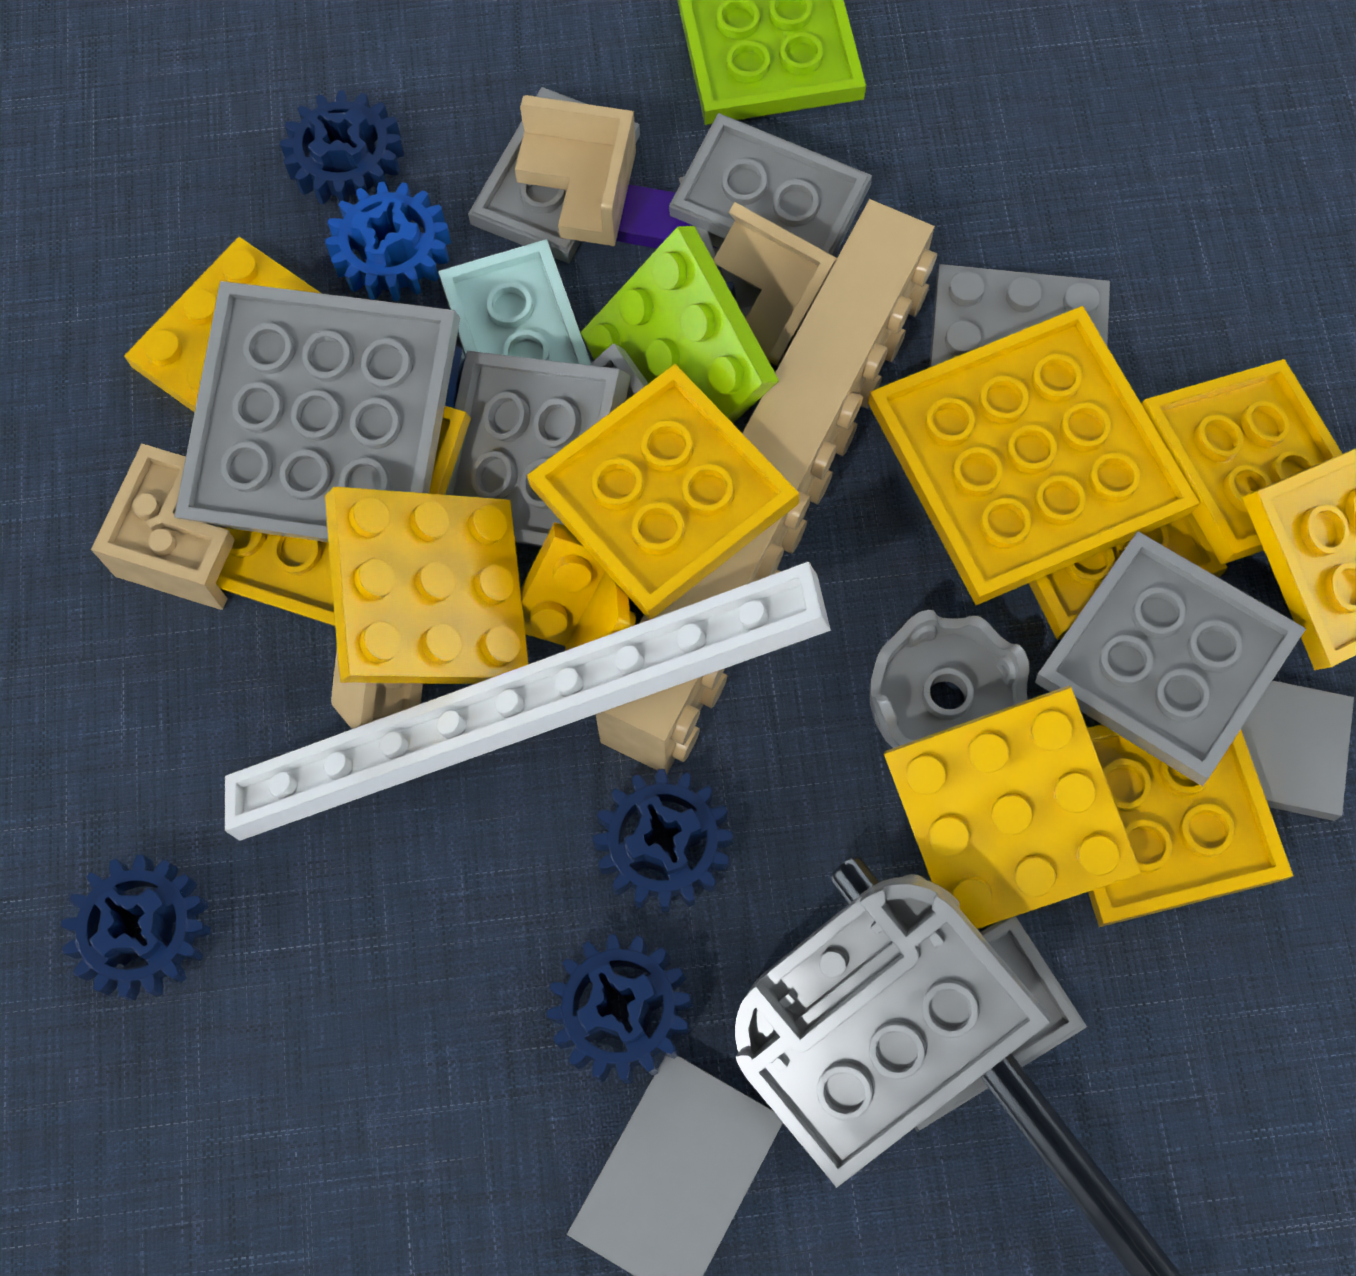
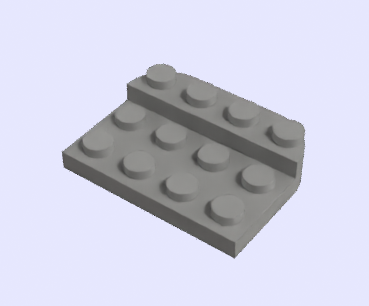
M909 874L899 878L888 879L871 886L764 972L751 986L737 1014L735 1038L738 1049L736 1059L739 1067L748 1081L836 1188L1050 1023V1015L959 909L960 902L946 889L927 881L919 875Z

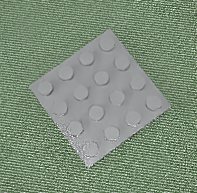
M220 281L174 517L203 522L216 527L329 543L325 495L334 486L429 494L459 329V315L455 310Z

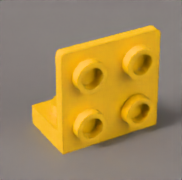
M554 522L520 589L525 634L563 645L566 651L634 626L636 616L634 612L629 611V598L565 525Z

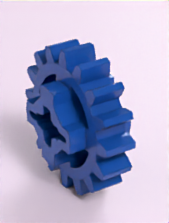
M379 182L377 194L371 196L364 189H357L359 202L352 205L349 202L341 201L338 205L343 219L330 218L327 223L332 236L325 239V244L338 278L345 277L349 289L353 292L365 285L371 300H376L382 290H389L393 301H398L401 295V288L407 286L416 295L422 293L419 280L425 277L436 282L439 279L435 263L447 264L450 259L446 245L451 243V237L441 206H431L428 193L424 190L412 198L408 183L402 182L397 188L396 193L388 192L385 182ZM418 224L422 227L425 233L420 232ZM353 249L359 251L361 258L367 259L366 263L357 258L353 253Z

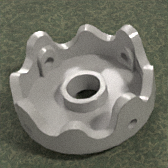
M933 610L921 611L912 616L882 647L878 654L869 685L870 707L875 724L885 741L895 748L1027 700L1029 661L1024 649L1020 645L1011 644L1003 639L981 617L968 616L966 618L949 619L937 616ZM938 682H951L962 691L964 703L956 709L941 708L932 700L930 688Z

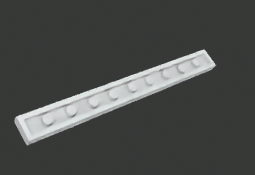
M809 562L800 564L226 775L225 831L241 841L831 631L818 576Z

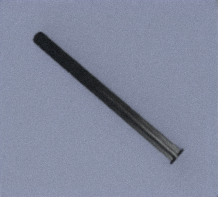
M858 856L845 861L834 870L831 876L832 882L848 903H851L871 886L879 883L862 858ZM1009 1054L983 1074L981 1079L1131 1276H1182L1014 1056Z

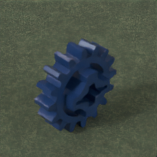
M340 90L336 96V102L328 103L322 94L316 96L318 105L316 109L310 110L302 105L297 108L301 118L300 123L294 121L286 122L285 129L289 138L281 140L280 146L285 157L283 162L291 180H296L299 190L303 195L314 190L320 204L324 205L331 195L337 196L339 203L341 201L349 202L350 195L357 194V189L362 188L368 193V189L373 186L377 188L379 182H385L388 188L385 174L399 175L401 171L397 158L404 156V148L397 120L395 117H388L386 106L382 102L370 107L367 94L361 93L354 102L348 101L345 91ZM378 139L377 147H375L374 142Z
M658 769L655 784L649 786L646 785L645 781L638 774L632 776L634 789L632 794L628 796L616 788L611 792L612 801L617 808L616 811L599 810L597 814L598 822L609 830L606 833L593 836L595 849L610 852V854L604 856L598 862L601 874H611L617 871L618 875L612 884L613 891L620 895L630 887L634 888L635 905L638 908L642 909L648 902L649 897L654 896L659 898L662 912H669L671 897L680 895L685 904L691 907L695 905L693 888L699 885L711 893L716 889V880L710 870L727 871L730 858L717 850L718 848H725L733 844L732 831L717 829V826L727 820L728 811L725 806L712 809L708 807L713 798V789L709 785L700 789L696 794L692 792L691 775L688 773H684L681 776L677 785L668 784L665 769ZM661 802L677 803L689 810L681 813L664 807ZM637 811L640 819L634 834L625 837V842L621 843L623 828L628 819ZM652 819L656 821L659 830L663 829L667 837L674 838V863L668 852H664L659 844H653L654 830ZM706 837L705 852L699 863L690 870L687 860L690 848L701 843V839ZM647 867L663 873L666 880H653L642 876L636 871Z
M137 855L133 862L132 870H129L126 864L118 859H113L110 861V877L104 880L92 872L86 876L88 884L92 888L87 897L81 894H71L69 901L74 906L80 908L77 917L61 920L62 928L76 933V939L62 947L63 954L74 959L83 958L77 964L73 973L86 981L95 978L93 989L109 996L117 988L119 997L136 1001L140 992V986L142 985L149 994L156 997L163 995L162 978L168 975L182 983L187 979L184 969L180 965L183 960L188 958L201 961L203 954L192 944L194 937H203L210 934L211 928L197 921L195 917L209 908L208 902L200 896H189L196 888L197 883L186 874L176 877L178 868L169 861L163 859L154 869L152 860L144 855ZM148 886L156 888L154 891L147 888L140 895H126L125 891L136 887ZM126 911L136 917H140L138 924L142 929V936L148 942L147 944L137 938H132L135 931L130 925L132 921L126 915ZM176 921L175 932L171 940L173 923ZM133 958H143L149 963L136 969L125 970L115 968L118 964L125 966Z
M616 934L609 935L607 951L600 953L589 941L584 943L583 949L587 960L579 965L575 961L566 958L562 964L571 976L568 983L551 982L549 988L562 1000V1005L547 1010V1018L552 1023L564 1024L565 1026L553 1037L555 1044L560 1049L576 1045L569 1062L579 1070L593 1060V1077L602 1082L608 1077L611 1068H617L618 1075L624 1084L632 1083L634 1067L642 1065L651 1076L658 1074L654 1057L662 1052L664 1055L675 1059L679 1053L670 1041L673 1033L684 1035L689 1034L691 1030L688 1022L678 1017V1011L693 1007V1000L690 994L675 992V989L686 980L681 968H674L664 972L663 970L670 959L667 951L661 947L654 951L650 957L646 956L647 944L643 937L640 936L634 938L629 950L623 949ZM620 966L634 967L649 975L646 977L645 974H642L635 979L617 975L613 968ZM591 981L593 988L588 1003L578 1010L581 995ZM610 985L619 996L622 995L629 1003L627 1010L630 1015L628 1020L633 1028L631 1033L622 1022H619L611 1014L614 1009L611 1003L613 998L608 990ZM661 1002H663V1013L660 1023L653 1035L649 1037L646 1030L652 1011L662 1006ZM606 1037L622 1041L628 1051H605L597 1048L590 1042L593 1040L599 1042Z

